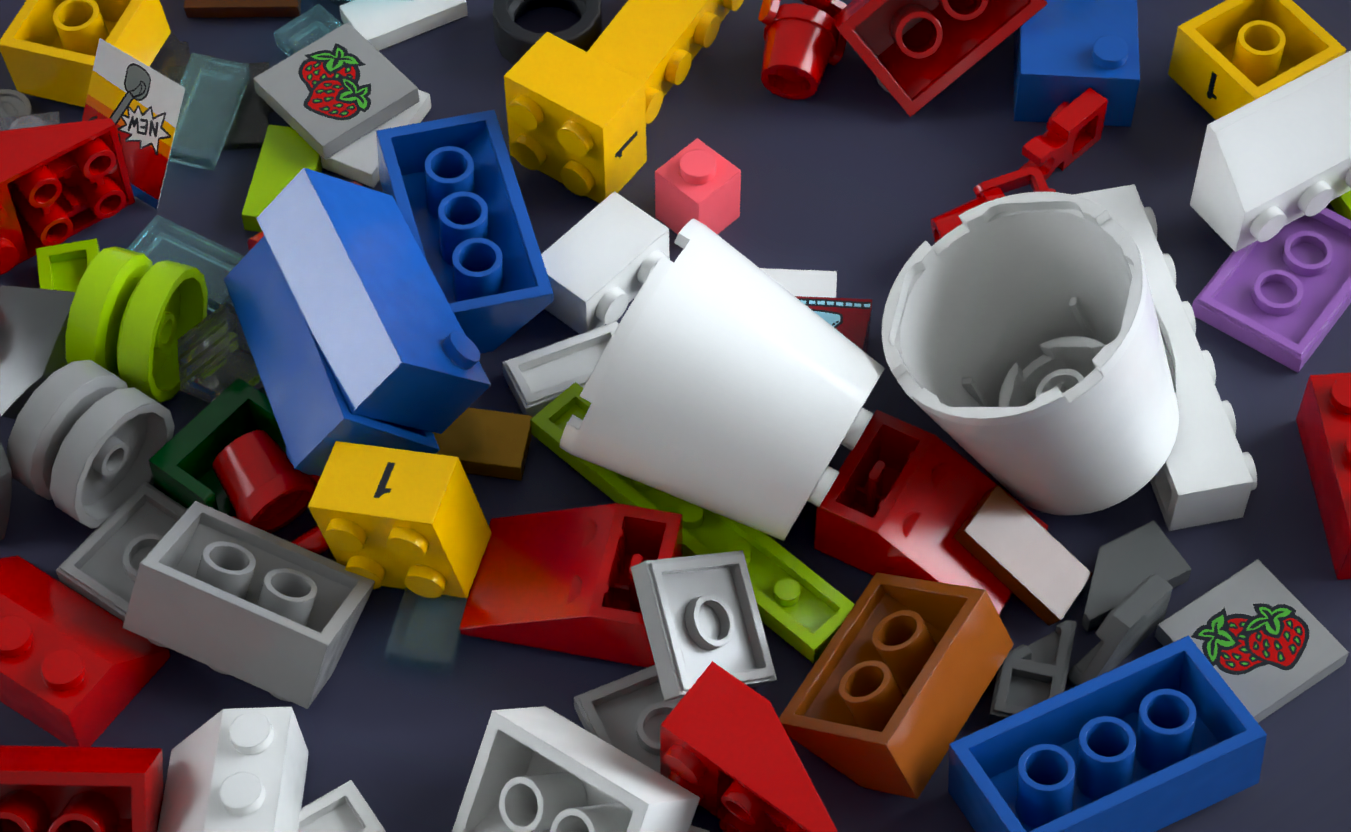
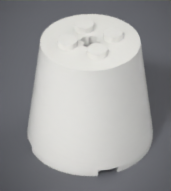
M1019 193L985 202L960 214L961 225L943 236L932 247L926 240L919 246L903 266L890 290L882 319V343L886 361L891 372L905 393L1023 504L1041 512L1054 515H1081L1104 510L1126 500L1143 488L1164 465L1175 443L1179 425L1177 399L1146 269L1134 239L1130 233L1128 234L1120 224L1110 217L1107 209L1085 198L1066 193Z
M693 218L681 229L674 243L683 248L675 262L663 256L660 258L616 328L580 394V397L589 401L591 405L583 420L572 415L565 426L559 447L578 458L784 541L806 502L808 501L820 507L837 478L839 471L828 465L840 444L853 450L864 432L873 413L863 408V405L885 368L709 227Z

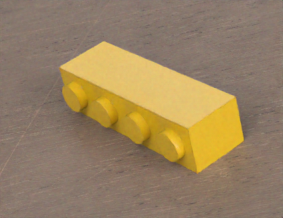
M628 0L587 52L645 82L646 123L649 124L656 118L663 98L674 84L680 85L685 80L696 54L702 47L708 48L714 42L720 28V23L730 10L737 11L744 0Z

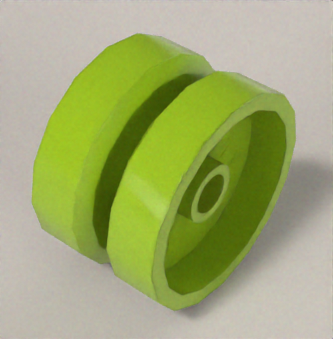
M116 246L104 248L88 265L79 281L70 307L65 334L67 364L73 361L92 360L125 381L128 388L135 387L157 402L172 399L184 385V383L181 385V381L189 375L195 362L182 372H180V368L197 356L201 346L199 344L179 360V356L203 338L205 327L178 347V343L206 322L208 290L204 275L196 267L169 260L156 262L153 265L152 261L143 253Z

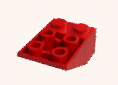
M111 118L0 131V275L35 256L36 248L59 245L76 233L105 218L116 215L120 210L135 203L116 125Z
M876 410L854 449L851 450L839 469V474L820 507L817 506L814 549L873 576L878 572L985 589L999 616L1013 594L1011 590L953 538L985 492L997 484L936 435ZM1009 495L1046 531H1048V525L1046 523H1044L1041 519H1039L1036 515H1034L1031 511H1029L1026 507H1024L1021 503H1019L1016 499Z
M613 503L491 519L489 528L492 534L470 589L459 627L460 634L647 668L655 665L630 567L647 560L683 557L682 514Z
M712 661L660 725V774L699 796L698 805L721 820L719 825L724 832H838L771 702Z

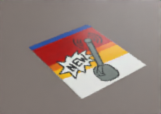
M99 38L82 121L107 118L113 120L116 125L133 195L157 209L185 88Z

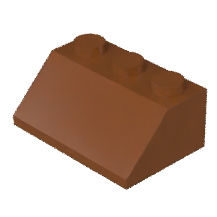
M876 572L779 717V720L789 737L861 787L918 800L949 750V744L954 742L1014 644L985 589Z

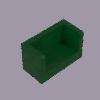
M238 377L148 460L156 489L187 509L197 501L231 517L236 516V512L213 470V462L227 445L244 434L255 430L266 431L286 453V445L268 397Z

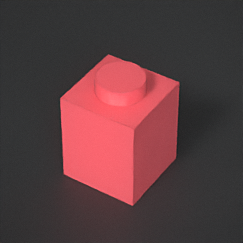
M696 138L655 171V218L676 234L694 218L718 235L740 217L741 170Z

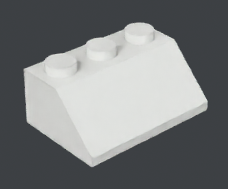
M1351 51L1207 125L1190 206L1235 252L1257 240L1259 242L1268 241L1279 233L1283 226L1304 215L1310 217L1318 214L1332 200L1351 191Z
M546 706L492 710L452 832H688L700 797Z
M293 708L222 709L171 750L157 832H298L299 813L302 807L309 752Z

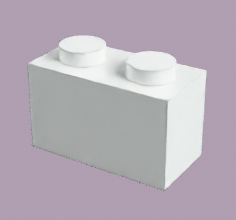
M614 191L541 254L554 293V301L545 309L579 334L616 322L625 312L628 303L636 297L660 258L663 256L670 260L669 228Z

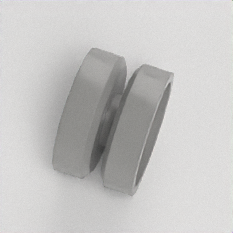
M92 360L73 361L53 372L32 393L18 414L9 436L7 459L12 470L13 479L47 500L53 499L57 508L78 522L93 529L98 528L144 481L153 486L155 482L148 460L173 438L175 426L170 410L135 387L128 388L125 381Z

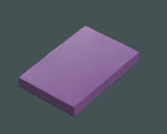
M1325 207L1314 216L1308 217L1304 215L1283 226L1279 233L1268 241L1259 242L1257 240L1237 252L1233 250L1194 299L1192 304L1194 316L1298 373L1351 303V220Z

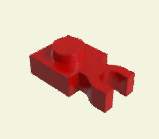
M1088 88L1071 103L1066 101L1060 104L1047 122V132L1043 135L1035 136L1022 147V155L1028 158L1029 161L1019 169L1030 166L1036 167L1042 172L1045 181L1057 167L1063 171L1101 139L1108 100L1092 88Z

